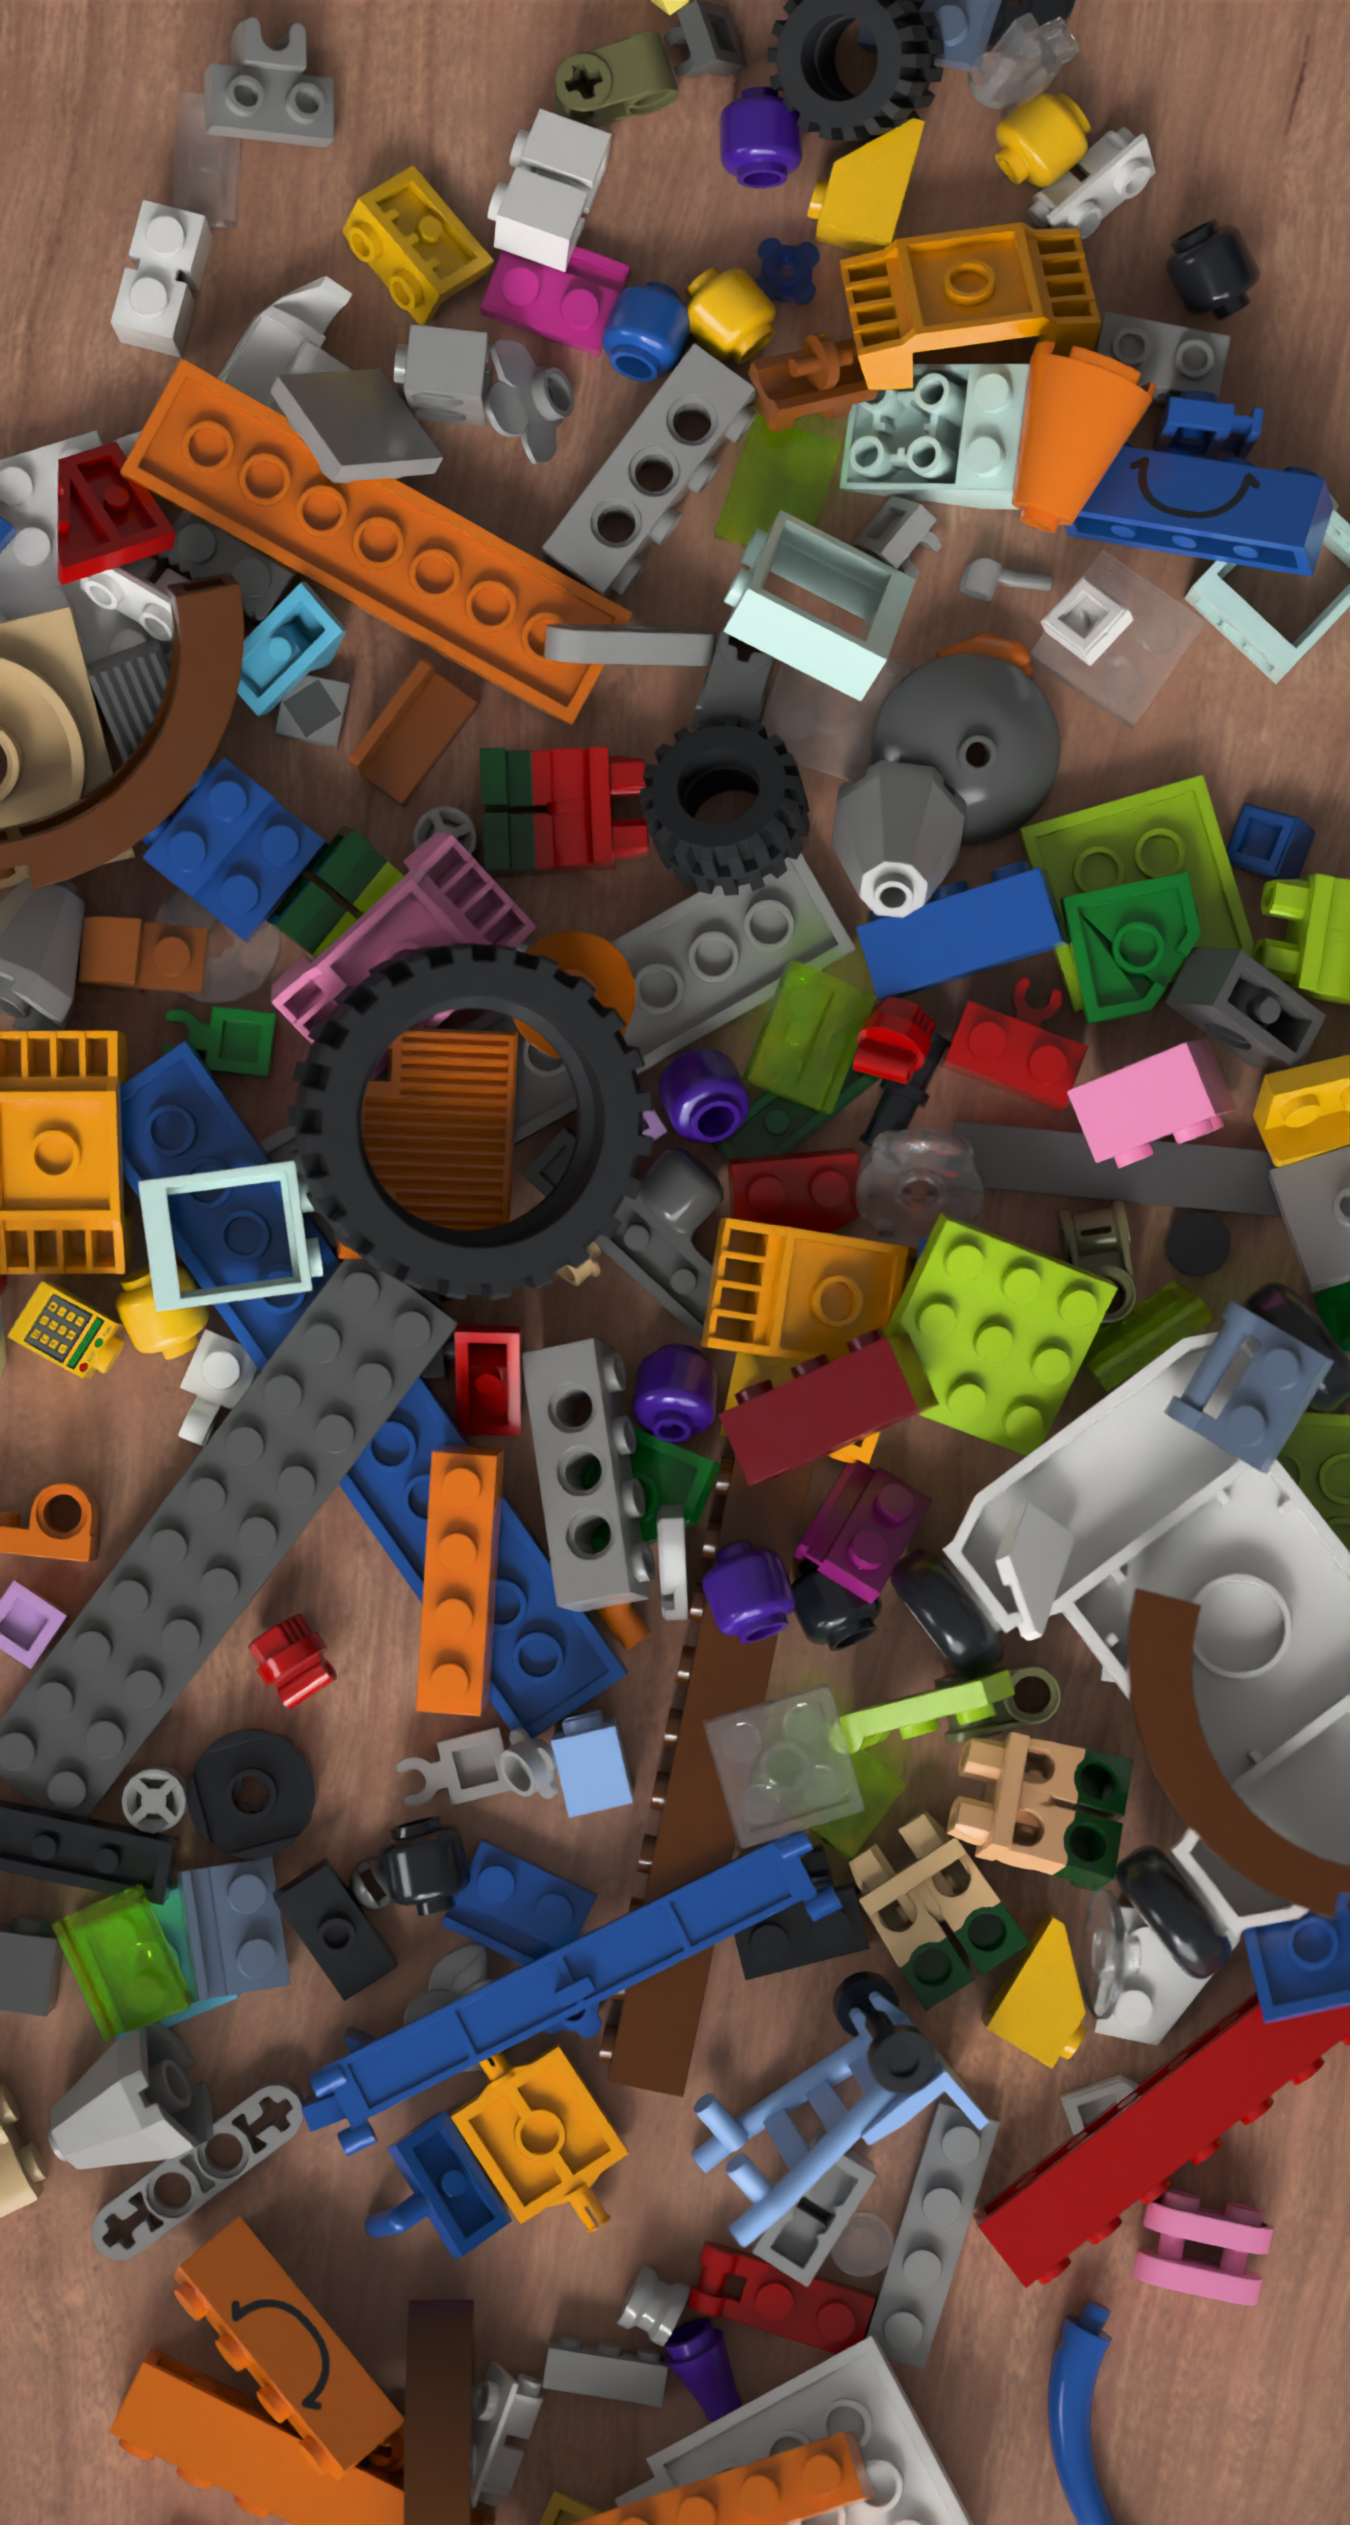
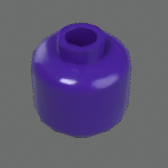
M759 86L743 90L741 98L726 105L720 115L721 164L729 174L737 177L738 183L744 187L764 189L782 185L787 181L788 175L797 170L803 158L802 128L797 125L801 113L798 110L789 112L782 101L784 98L779 97L778 91L773 90L771 87Z
M702 1048L688 1051L676 1057L664 1069L659 1080V1098L676 1132L690 1142L705 1144L721 1141L729 1137L744 1123L750 1110L749 1093L731 1058L719 1050Z
M669 1344L643 1358L637 1369L633 1398L635 1419L645 1430L666 1442H682L709 1429L716 1416L719 1387L717 1368L698 1349L689 1345Z
M749 1541L733 1544L715 1554L717 1564L704 1575L702 1589L719 1631L728 1636H738L741 1643H751L768 1638L784 1630L789 1624L786 1617L793 1612L797 1601L779 1554L770 1549L754 1550Z

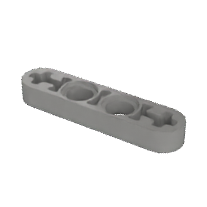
M283 2080L269 2081L259 2086L213 2121L214 2136L219 2133H228L234 2135L240 2141L243 2147V2156L237 2165L229 2168L215 2165L207 2154L209 2142L207 2141L175 2158L162 2160L109 2200L95 2216L91 2227L92 2240L97 2250L105 2257L113 2260H128L138 2255L291 2139L300 2129L305 2118L301 2109L305 2099L301 2091L293 2084ZM270 2096L276 2103L286 2098L292 2105L286 2115L290 2124L283 2127L277 2120L270 2122L257 2134V2137L266 2143L262 2147L257 2148L250 2130L235 2118L240 2114H245L246 2121L250 2125L264 2113L266 2109L264 2098ZM168 2172H177L184 2175L191 2185L192 2194L189 2201L176 2207L164 2204L156 2193V2183L161 2175ZM141 2192L148 2210L163 2222L155 2226L152 2216L149 2214L132 2231L134 2242L129 2243L124 2237L113 2241L107 2234L113 2225L110 2215L115 2213L119 2219H127L139 2210L142 2202L133 2197L136 2193Z

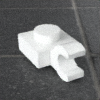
M204 1330L180 1386L181 1389L193 1393L197 1397L182 1424L179 1437L205 1447L222 1407L232 1410L255 1380L259 1369L241 1344L209 1330Z

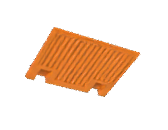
M410 1027L387 1048L389 1049L388 1082L368 1081L363 1098L361 1116L362 1136L366 1155L373 1172L386 1192L400 1206L419 1219L436 1226L456 1230L487 1229L510 1222L518 1032ZM335 1237L334 1241L338 1242V1258L362 1259L361 1256L344 1246Z

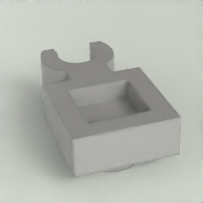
M500 1725L437 1741L440 1760L431 1761L424 1756L412 1755L403 1758L396 1764L397 1773L416 1769L421 1771L426 1778V1786L422 1791L405 1795V1805L408 1806L423 1805L433 1798L438 1789L448 1787L452 1805L513 1790L504 1779L500 1769V1755L506 1750Z

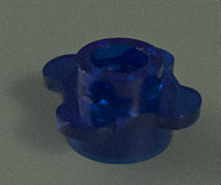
M776 238L764 240L758 247V257L762 261L760 276L755 279L756 284L770 300L775 299L780 302L794 301L797 305H805L811 302L816 294V287L812 283L813 267L820 260V253L817 247L810 242H803L799 246L781 244ZM784 266H789L792 268L793 273L791 276L785 277L781 274V269Z

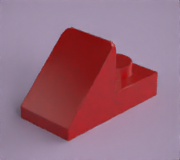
M458 1324L455 1326L454 1331L458 1427L464 1435L521 1436L523 1422L521 1353H524L525 1336L521 1327Z

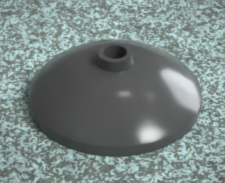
M981 654L947 655L919 666L904 677L891 691L882 705L875 722L871 743L872 765L880 760L934 767L945 779L944 786L953 796L956 791L966 802L965 821L960 846L980 845L1003 838L1019 829L1042 806L1052 789L1059 767V728L1053 709L1045 694L1028 675L1017 667L1000 659ZM981 742L985 748V757L979 764L970 765L966 760V750L972 743Z

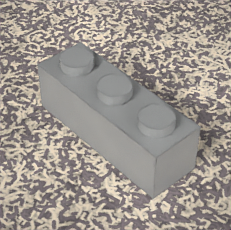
M560 2335L558 2340H549L542 2388L662 2407L668 2365L665 2362V2357H661V2352L654 2349L639 2348L637 2353L622 2351V2346L616 2343L598 2342V2346L582 2344V2339L578 2337Z

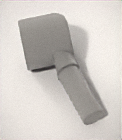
M982 558L965 568L959 585V591L968 597L989 602L992 601L997 584L1005 587L1050 591L1052 576L1003 569L1001 564L991 559Z

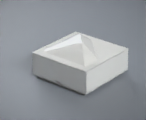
M1083 576L1042 619L1041 624L1046 633L1091 666L1134 619L1128 608L1087 577Z

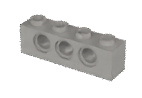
M694 343L543 545L544 560L561 573L607 599H610L615 591L624 596L637 581L645 567L638 560L650 543L654 541L661 546L678 525L682 514L676 508L688 492L692 490L699 495L716 474L720 463L714 457L728 439L737 444L755 421L758 413L751 407L755 403L756 388ZM697 415L708 423L710 430L703 438L689 441L681 438L676 433L674 426L684 416ZM651 465L661 466L671 474L672 481L661 491H647L636 480L639 472ZM611 516H622L632 522L635 530L627 540L613 543L601 536L598 531L600 525Z
M595 1338L521 1353L557 1607L579 1613L650 1599L649 1581L654 1579L655 1563L650 1546L647 1542L642 1541L639 1517L645 1515L646 1504L642 1486L637 1478H633L630 1454L636 1451V1435L630 1418L624 1415L620 1391H624L627 1387V1375L620 1354L615 1353L613 1347ZM590 1397L593 1405L592 1414L586 1423L576 1427L573 1420L574 1408L580 1400ZM599 1459L602 1467L601 1478L593 1488L586 1490L582 1483L583 1471L591 1461ZM607 1522L611 1529L610 1542L603 1551L596 1554L591 1545L592 1534L598 1525Z

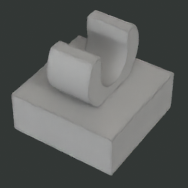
M894 495L888 499L853 543L858 550L915 578L920 574V570L912 564L909 554L919 543L923 548L934 552L941 548L938 537L929 531L937 519L921 503Z

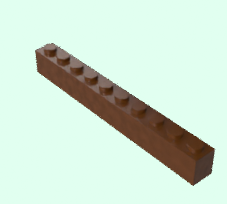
M734 1455V1458L722 1456L720 1462L722 1466L717 1476L714 1494L726 1496L721 1521L708 1520L701 1557L713 1559V1567L717 1564L715 1559L717 1552L733 1544L749 1541L754 1550L770 1549L779 1554L790 1578L794 1559L792 1554L796 1549L813 1462L772 1481L748 1486L736 1455ZM700 1582L695 1584L688 1618L689 1620L700 1622L695 1647L683 1645L676 1676L677 1683L687 1685L683 1709L670 1707L663 1739V1746L674 1748L670 1772L657 1770L650 1809L661 1811L657 1836L644 1834L637 1866V1872L649 1874L644 1899L631 1897L628 1912L732 1861L778 1633L756 1642L741 1643L738 1636H728L720 1632ZM714 1945L611 1996L612 1999L622 2000L618 2026L605 2023L598 2062L610 2064L607 2082L684 2097Z

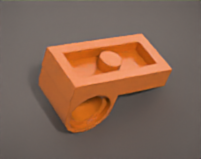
M76 1482L52 1484L44 1488L34 1499L29 1526H20L21 1514L0 1511V1552L83 1562L97 1560L101 1513L100 1503L95 1493L87 1486ZM63 1494L72 1496L81 1507L82 1516L80 1522L70 1531L60 1529L51 1518L53 1502Z

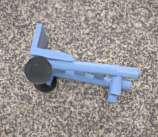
M870 1971L854 1973L845 1978L836 1988L832 2000L833 2012L842 2028L855 2038L736 2118H733L712 2093L704 2095L694 2105L693 2110L713 2133L709 2139L691 2153L695 2162L706 2174L732 2152L739 2150L746 2141L764 2129L768 2131L789 2169V2172L773 2186L746 2154H737L727 2163L725 2172L754 2204L728 2226L733 2236L743 2247H746L780 2219L861 2136L869 2145L873 2144L903 2126L944 2091L947 2092L979 2130L989 2123V2120L951 2065L906 2011L899 2008L898 1997L889 1981L878 1973ZM854 2075L865 2095L847 2111L832 2085L835 2086L849 2076ZM808 2100L827 2131L811 2150L789 2114Z

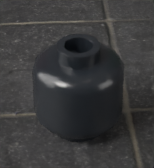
M1213 219L1188 231L1171 243L1174 253L1166 261L1165 267L1188 312L1194 315H1201L1212 311L1218 321L1241 310L1251 302L1246 291L1252 288L1259 280L1260 271L1242 234L1236 227L1232 225L1219 227L1216 219Z
M806 1559L797 1567L801 1576L791 1584L797 1601L793 1612L806 1638L817 1645L828 1644L831 1651H838L852 1646L871 1635L877 1628L874 1620L879 1616L882 1608L880 1597L878 1596L871 1605L847 1588L817 1571L819 1565L810 1559Z
M439 1816L421 1818L391 1828L392 1838L382 1845L380 1858L392 1901L403 1906L416 1905L418 1916L438 1913L456 1906L453 1894L464 1890L471 1880V1873L459 1830L452 1825H442Z

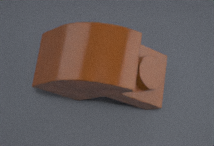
M85 917L83 918L76 983L80 987L144 993V989L203 995L210 931L208 928L143 922L142 919Z

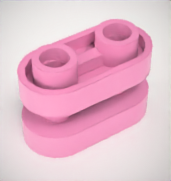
M1168 2188L1162 2194V2198L1158 2197L1147 2204L1143 2225L1161 2234L1157 2249H1137L1132 2271L1133 2277L1162 2288L1235 2304L1258 2305L1263 2277L1246 2270L1249 2253L1269 2254L1274 2226L1262 2221L1263 2210L1236 2202H1226L1224 2211L1200 2206V2196ZM1186 2239L1223 2247L1220 2263L1183 2255Z

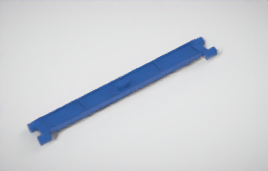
M801 1826L790 1833H785L308 2074L311 2086L318 2098L332 2091L334 2092L350 2124V2127L337 2133L345 2154L350 2156L378 2142L368 2118L803 1900L805 1909L813 1922L843 1908L832 1885L816 1891L800 1859V1856L814 1850L803 1827Z

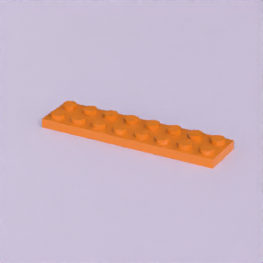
M182 358L120 470L121 476L147 488L150 492L180 509L191 513L295 570L298 575L568 726H571L575 721L605 664L569 663L544 658L546 625L553 623L627 625L633 614L397 479L381 478L358 480L350 483H333L320 470L319 462L301 436L290 427L287 417Z

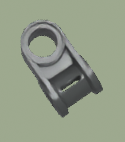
M726 624L719 635L710 671L706 673L692 722V728L701 729L699 721L710 718L713 719L715 726L724 725L726 717L740 718L745 729L753 721L760 724L768 694V689L766 688L775 658L765 652L763 654L756 652L751 654L749 662L738 660L737 648L730 644L732 641H742L723 632Z

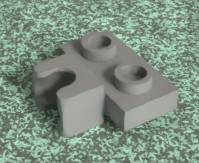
M249 17L236 26L231 37V66L211 63L204 71L205 134L327 148L334 141L333 78L302 74L307 68L306 31L303 25L299 23L293 24L288 31V35L282 37L277 42L275 50L270 49L263 42L261 25L256 18Z

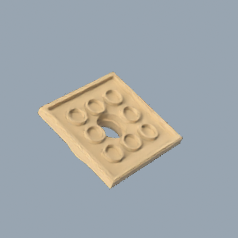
M72 606L0 623V745L5 751L8 764L6 776L0 785V828L39 819L64 809L87 796L115 772L95 692L88 678L87 662ZM133 845L127 851L104 864L135 857L137 855L135 846ZM26 865L14 867V875L0 880V889L19 885L26 877L29 878Z

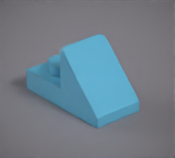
M306 581L301 582L244 640V653L237 693L257 716L268 714L310 671L327 667L333 661L347 632L346 627Z

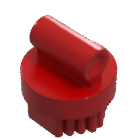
M892 996L887 997V999H884L883 1002L875 1006L872 1014L865 1018L857 1035L858 1049L853 1061V1070L908 1085L913 1072L923 1067L931 1049L930 1039L935 1030V1021L930 1019V1015L926 1014L925 1010L920 1008L918 1003Z
M300 1613L276 1624L255 1638L248 1647L259 1665L256 1671L265 1686L268 1687L274 1684L280 1700L289 1709L294 1708L337 1679L334 1667L323 1656V1653L328 1649L318 1632H312Z

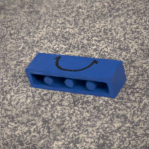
M1125 442L1074 523L1070 526L1064 525L1070 537L1313 577L1333 505L1325 478L1318 477L1314 472L1304 468L1287 467L1283 471L1256 467L1253 463L1237 457H1226L1221 461L1194 457L1189 452L1178 448L1167 447L1159 452L1134 448Z

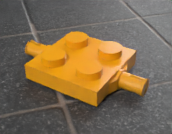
M560 2042L552 2045L533 2059L515 2063L512 2066L502 2051L491 2056L493 2061L489 2057L479 2062L489 2081L479 2094L451 2111V2118L519 2223L523 2224L547 2207L565 2204L569 2201L585 2225L588 2233L598 2229L597 2221L601 2227L606 2224L611 2216L607 2214L592 2191L591 2186L602 2171L627 2156L629 2148ZM587 2206L590 2208V2210H591L592 2213L594 2214L595 2218L593 2217V2215L591 2214V2212L589 2211V2209L587 2208Z

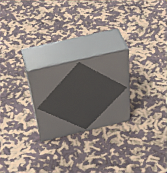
M306 675L281 700L275 728L276 736L339 749L351 685Z

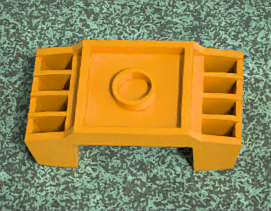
M1023 222L895 239L884 250L839 260L858 359L868 389L894 390L913 388L914 352L1038 336L1039 342H1056L1052 355L1069 358L1073 346L1093 351L1101 327V320L1079 228L1033 229Z
M118 1030L0 1031V1275L126 1274L134 1257L133 1211H124L120 1085L129 1079L126 1034Z
M722 1218L719 1221L701 1347L802 1362L826 1354L829 1362L835 1361L850 1354L846 1342L878 1328H882L885 1333L914 1271L918 1249L792 1227Z

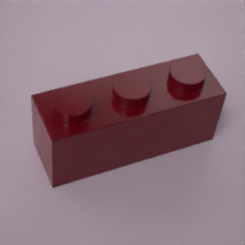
M882 1328L869 1331L846 1342L850 1354L835 1361L829 1362L827 1355L822 1354L790 1368L794 1379L774 1388L769 1379L736 1393L735 1397L739 1405L718 1415L748 1486L772 1481L938 1406V1400L909 1333L886 1336Z

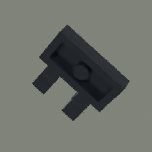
M823 1843L813 1845L814 1850L800 1856L816 1891L832 1885L843 1908L813 1922L805 1909L803 1900L734 1934L745 1980L870 1949L854 1885L849 1883L834 1887Z

